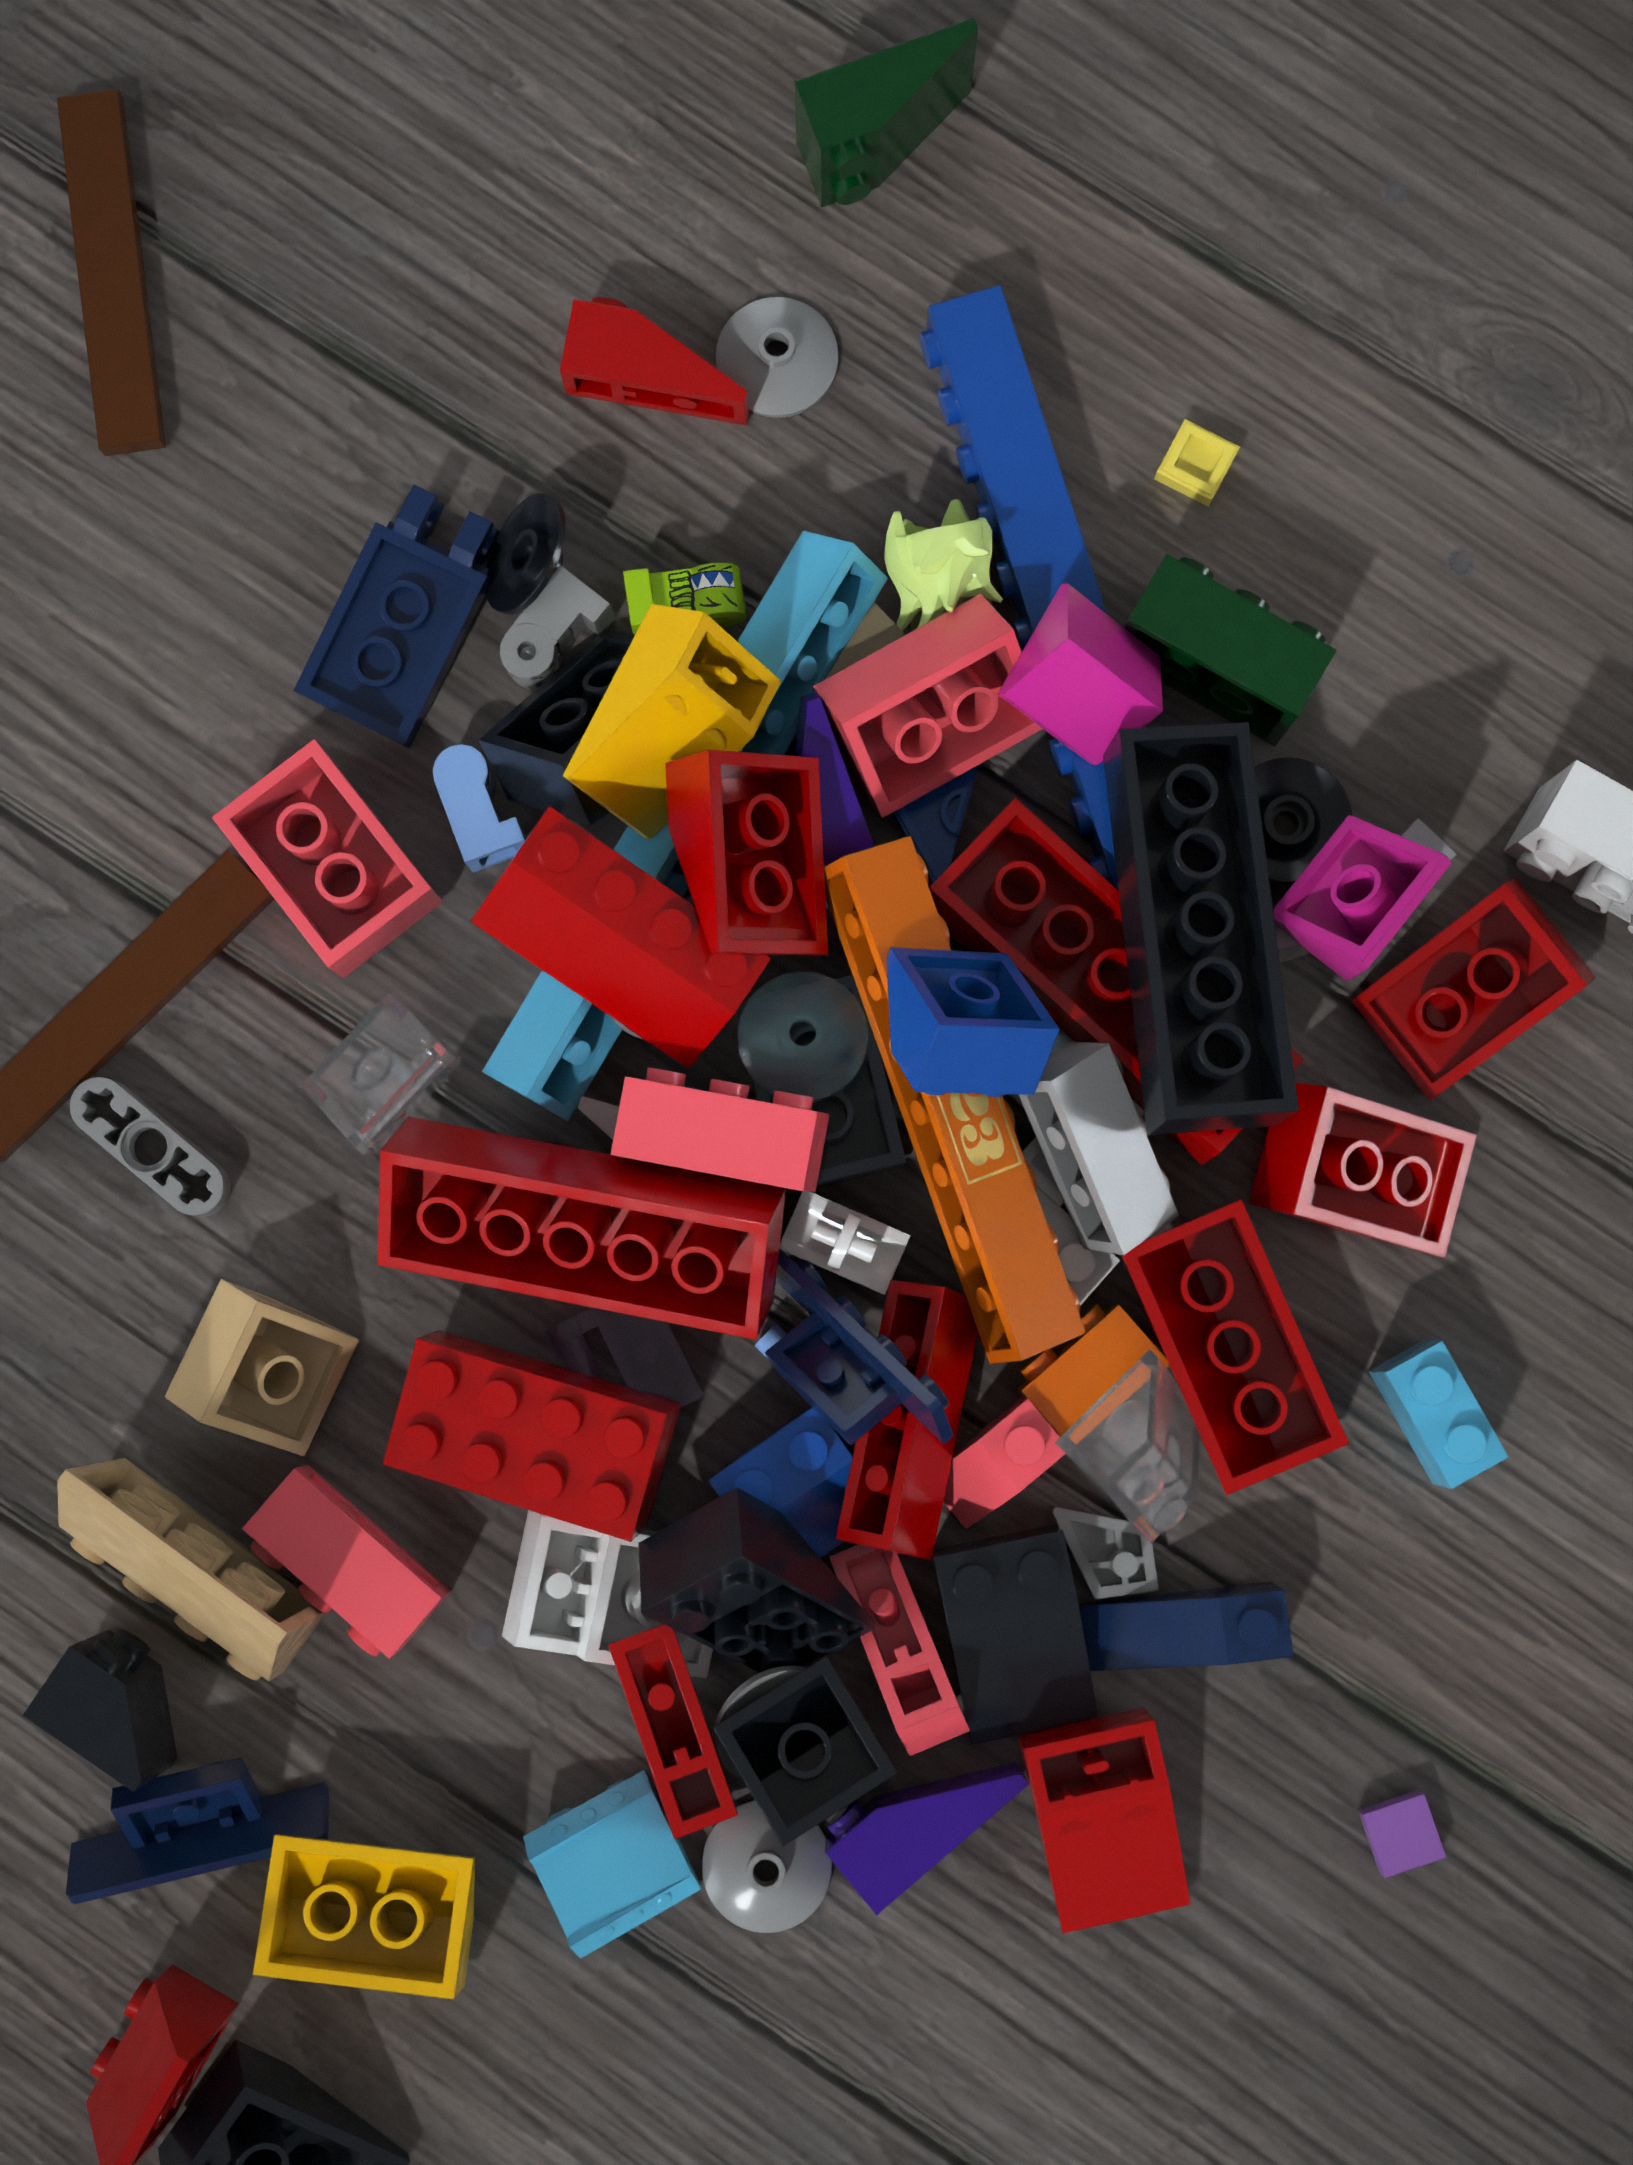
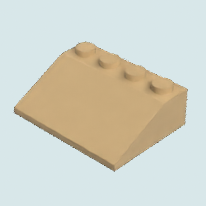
M126 1458L65 1469L57 1480L59 1527L74 1537L70 1542L72 1548L93 1563L103 1565L106 1561L125 1575L122 1580L123 1585L140 1599L149 1603H155L158 1599L177 1613V1616L174 1618L176 1625L191 1637L203 1642L210 1638L229 1652L226 1657L227 1662L242 1675L252 1680H259L262 1676L267 1681H271L282 1674L326 1613L315 1608L302 1596L298 1589L300 1586L278 1570L265 1564L254 1552Z

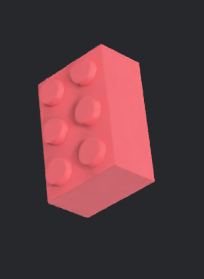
M982 594L955 607L952 613L949 611L813 686L816 695L821 698L834 737L854 782L881 818L886 817L1043 729L997 695L1022 652L1014 629Z
M315 739L211 817L325 965L343 979L443 902L332 758Z

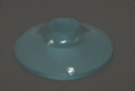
M814 972L787 973L765 983L747 1002L738 1026L739 1052L750 1076L767 1092L774 1095L775 1090L813 1097V1101H818L842 1090L859 1072L868 1048L866 1017L855 996L838 981ZM800 1022L809 1023L816 1031L815 1039L806 1046L797 1045L790 1038L792 1027Z

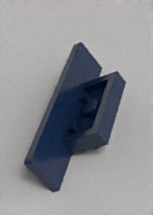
M779 1248L778 1280L782 1288L810 1316L765 1352L771 1366L850 1445L900 1404H903L943 1444L951 1439L954 1435L944 1411L950 1404L940 1387L926 1374L921 1375L918 1379L905 1368L907 1362L903 1354L887 1336L881 1334L875 1339L864 1329L866 1323L863 1317L846 1297L841 1295L834 1300L824 1291L826 1285L823 1279L808 1261L800 1259L795 1263Z
M242 1757L155 1777L135 1792H132L124 1785L112 1788L110 1810L122 1831L71 1843L66 1895L72 1904H78L270 1858L275 1834L328 1840L329 1789L326 1783L323 1782L261 1797Z

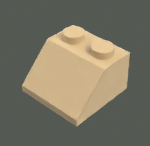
M221 1279L167 1390L165 1398L200 1423L305 1456L360 1339L271 1297Z

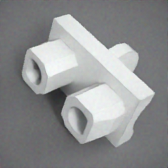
M803 1191L780 1242V1249L885 1295L911 1235L815 1193Z

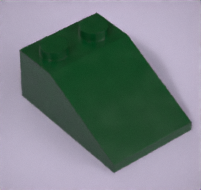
M974 18L795 81L796 143L821 208L836 202L840 205H849L864 199L871 190L878 188L971 93L978 27Z

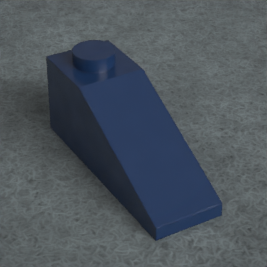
M1271 1581L1079 1604L1090 1671L1230 1665L1294 1657L1285 1590Z

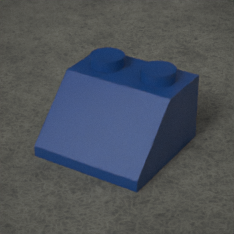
M890 947L887 956L891 1053L914 1091L930 1095H943L945 1093H980L992 1097H1000L1005 1094L1034 1095L1060 1029L1009 955L1005 953Z
M812 1406L713 1474L708 1480L719 1497L738 1487L780 1511L820 1558L844 1542L835 1538L853 1453L839 1433Z

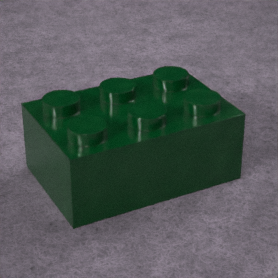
M1166 554L1129 616L1124 628L1160 656L1162 683L1232 723L1249 722L1251 734L1275 747L1300 715L1337 650L1325 644L1326 638L1316 628L1300 621H1293L1290 624L1269 612V605L1258 595L1243 589H1237L1234 592L1214 581L1212 572L1198 561L1187 557L1177 560Z

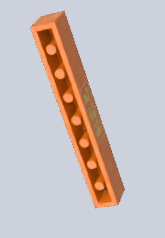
M911 836L841 857L824 867L826 901L989 1364L1023 1361L1081 1336L1086 1332L1079 1315L1080 1302L1078 1296L1068 1284L1058 1256L1059 1244L1053 1228L1046 1222L1036 1193L1037 1181L1031 1166L1024 1159L1014 1131L1015 1118L1013 1111L1002 1096L992 1097L980 1093L930 1095L924 1092H915L891 1053L887 956L890 947L951 951L948 927L944 919L938 915L928 887L926 864L922 857L916 853Z

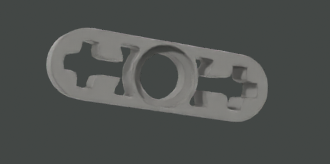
M95 1077L85 1080L74 1090L70 1099V1114L75 1124L175 1209L187 1215L205 1217L219 1212L226 1205L231 1193V1182L227 1172L125 1085L108 1078ZM113 1093L114 1097L109 1105L122 1118L131 1121L136 1111L140 1114V1117L129 1123L124 1129L105 1118L98 1117L93 1121L92 1116L96 1112L95 1106L90 1102L93 1096L98 1094L108 1097ZM157 1129L166 1138L167 1151L161 1161L154 1165L146 1166L135 1155V1142L144 1131ZM120 1134L118 1142H115L114 1136ZM185 1151L188 1154V1158L180 1162ZM177 1165L194 1176L203 1177L208 1173L211 1178L207 1181L206 1187L212 1194L207 1201L194 1198L189 1202L187 1197L192 1189L179 1176L169 1174L165 1184L161 1177L171 1172Z

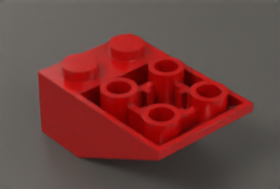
M1145 1707L1018 1735L1063 1934L1191 1905L1171 1790L1154 1718Z

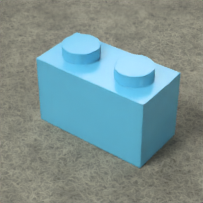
M1423 1340L1369 1370L1371 1377L1432 1484L1453 1489L1509 1457L1443 1341Z

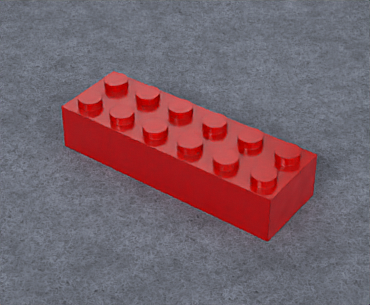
M1014 798L929 887L938 915L944 919L950 936L968 952L1008 954L1054 1022L1075 1042L1109 1043L1112 1053L1122 1065L1123 1079L1131 1099L1144 1110L1119 891L1017 798ZM1291 1047L1295 1071L1305 1059ZM1243 1128L1171 1133L1168 1135L1203 1165L1220 1154Z
M407 1117L380 1150L377 1265L757 1340L774 1301L786 1188Z

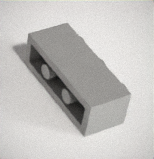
M1067 1042L1050 1054L1035 1094L1019 1095L1083 1248L1125 1255L1178 1217L1179 1214L1170 1194L1169 1180L1164 1171L1159 1167L1146 1136L1145 1121L1135 1109L1123 1079L1122 1065L1112 1053L1109 1043Z

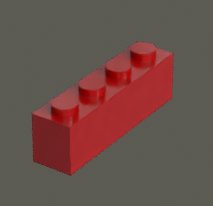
M890 1280L878 1336L884 1334L897 1346L907 1362L905 1368L918 1379L921 1375L926 1374L940 1387L950 1404L944 1411L954 1436L943 1444L903 1404H900L860 1437L855 1443L835 1539L931 1560L978 1330L965 1295L946 1287Z

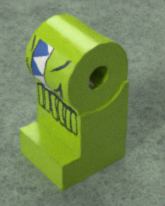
M709 563L691 569L649 573L648 568L623 571L630 622L634 635L651 604L705 612L722 628L739 624L747 618L740 568L735 564Z

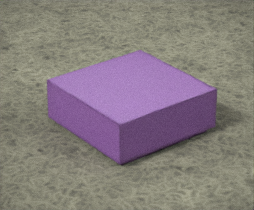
M1419 1789L1358 1810L1378 1871L1384 1879L1447 1858L1425 1794Z

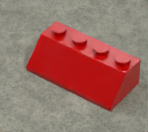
M550 806L543 813L470 921L687 1069L691 1067L735 1014L771 960L765 954H711L693 904Z
M1242 1199L1230 1202L1147 1238L1128 1253L1122 1255L1226 1496L1349 1444Z

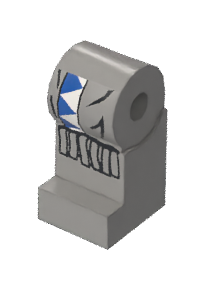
M560 565L541 594L531 605L524 609L502 639L499 654L503 666L518 685L526 689H537L560 669L561 657L586 627L598 635L610 626L616 618L610 603Z

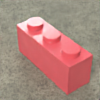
M649 1067L646 1080L625 1076L610 1155L793 1190L816 1192L830 1114L812 1111L813 1097L775 1090L772 1103L748 1099L750 1088L748 1085L711 1079L709 1091L684 1087L687 1074Z
M309 1465L294 1468L242 1528L243 1531L254 1539L250 1548L259 1559L278 1571L283 1566L302 1582L298 1588L302 1596L315 1608L324 1613H329L331 1609L338 1613L351 1625L347 1631L350 1638L360 1648L375 1657L382 1652L390 1659L401 1651L451 1592L445 1584Z

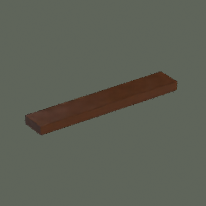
M118 89L57 97L98 447L104 456L166 448L124 99Z
M227 850L0 1070V1162H5L71 1098L74 1090L82 1082L90 1079L274 900V897L263 883L231 851Z

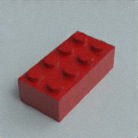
M437 1330L416 1338L382 1465L632 1542L648 1526L681 1403Z

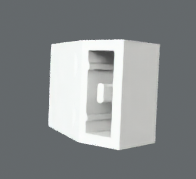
M1576 760L1538 789L1503 852L1517 859L1516 866L1526 875L1543 882L1554 880L1574 891L1572 898L1581 906L1601 914L1609 911L1629 922L1627 928L1633 934V791Z

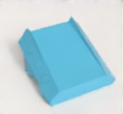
M645 1769L628 1779L625 1778L610 1785L603 1793L575 1808H565L551 1815L545 1825L523 1836L528 1861L533 1865L564 1930L569 1947L580 1959L702 1889L680 1839H674L661 1799Z

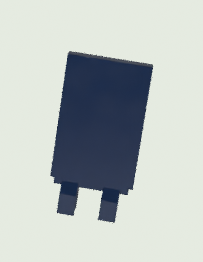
M415 484L409 492L395 523L389 521L387 527L377 522L375 523L293 690L297 694L409 749L492 582L488 577L490 569L482 565L487 561L499 534L498 529L493 528L494 524L491 521L469 511L452 544L451 550L428 540L427 538L432 535L445 506L442 502L438 501L437 495Z

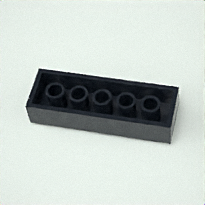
M1249 722L1119 729L1103 755L1147 1135L1277 1126L1298 1112L1299 1107Z

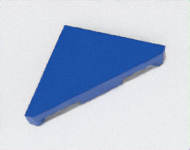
M979 765L891 813L904 837L911 836L916 853L922 857L926 864L928 879L931 884L951 865Z

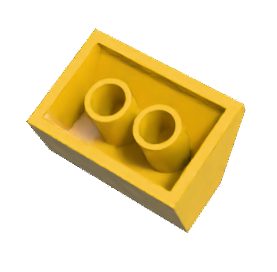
M275 1834L253 1975L455 1999L465 1987L474 1922L475 1857Z

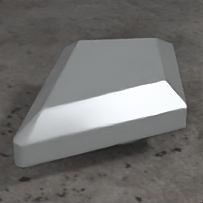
M1062 1507L1052 1508L1054 1519L1063 1530L1065 1541L1094 1599L1159 1591L1150 1525Z

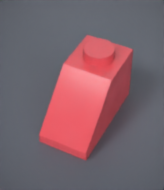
M1021 1396L953 1454L943 1502L964 1528L967 1529L1020 1493L1070 1451V1448L1030 1400Z

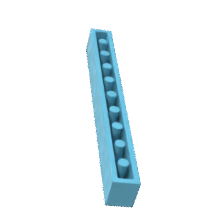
M803 531L738 639V643L781 680L754 737L739 752L785 754L797 734L800 697L812 692L816 694L813 686L826 679L886 583L888 577L854 543ZM668 823L651 840L643 838L627 826L614 851L694 905L668 829ZM541 971L482 1072L568 1122L579 1104L581 1096L586 1092L622 1029L617 1026L609 1015Z

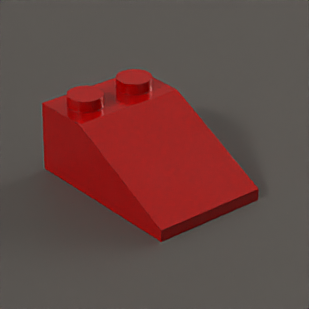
M706 750L665 763L668 829L711 954H828L819 758Z
M1514 878L1488 895L1351 1001L1425 1096L1431 1101L1588 986L1596 977L1517 878Z
M1295 1082L1299 1111L1277 1126H1269L1249 1205L1445 1258L1477 1135L1330 1087Z
M173 1964L155 1982L147 1977L142 1981L124 2011V2015L133 2020L120 2041L112 2036L90 2071L92 2076L99 2079L88 2097L86 2105L100 2165H137L173 2122L239 2005L238 2002Z

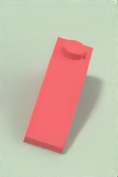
M858 1544L830 1556L829 1558L838 1580L874 1622V1630L860 1636L897 1734L909 1756L970 1731L898 1554Z

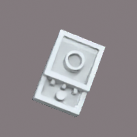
M528 1510L502 1637L514 1647L576 1655L583 1661L615 1665L608 1644L663 1624L641 1613L638 1543L657 1533V1531L645 1529L632 1542ZM675 1631L691 1677L707 1679L713 1649L683 1633Z

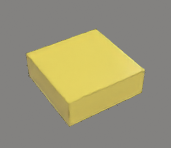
M1185 419L1159 466L1154 480L1209 507L1240 446Z

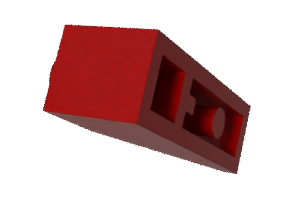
M596 297L591 302L573 300L560 366V374L566 394L747 425L749 417L747 390L635 309L627 308L624 303L607 297Z
M662 1624L608 1644L674 1839L737 1816V1806L722 1762L718 1757L714 1739L675 1631L671 1627Z

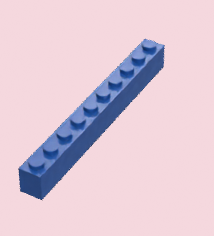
M1001 285L930 305L928 308L927 329L919 333L922 353L928 369L936 367L939 369L944 388L938 390V400L942 416L947 427L956 424L963 446L956 447L957 461L965 484L975 482L981 504L975 505L976 519L986 518L992 529V540L1000 562L993 564L994 576L1003 600L1010 598L1013 600L1019 620L1012 622V628L1022 652L1061 584H1069L1107 614ZM1056 738L1049 741L1056 771L1060 777L1069 775L1076 797L1068 800L1073 825L1079 836L1088 834L1095 856L1088 859L1087 863L1118 890L1104 762L1102 761L1098 765H1091Z

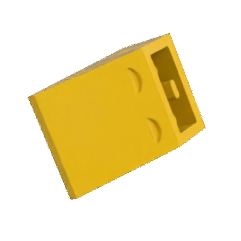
M651 604L575 750L563 777L643 838L651 840L668 823L665 763L706 750L739 752L754 737L781 680L705 612Z

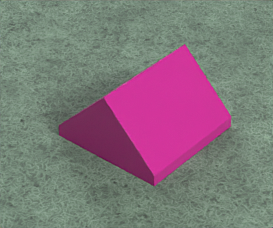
M1061 584L997 695L1089 764L1098 765L1103 761V755L1119 729L1144 728L1163 712L1161 660L1157 653L1069 584Z
M1348 815L1274 907L1275 925L1345 981H1349L1370 967L1452 863L1445 854Z

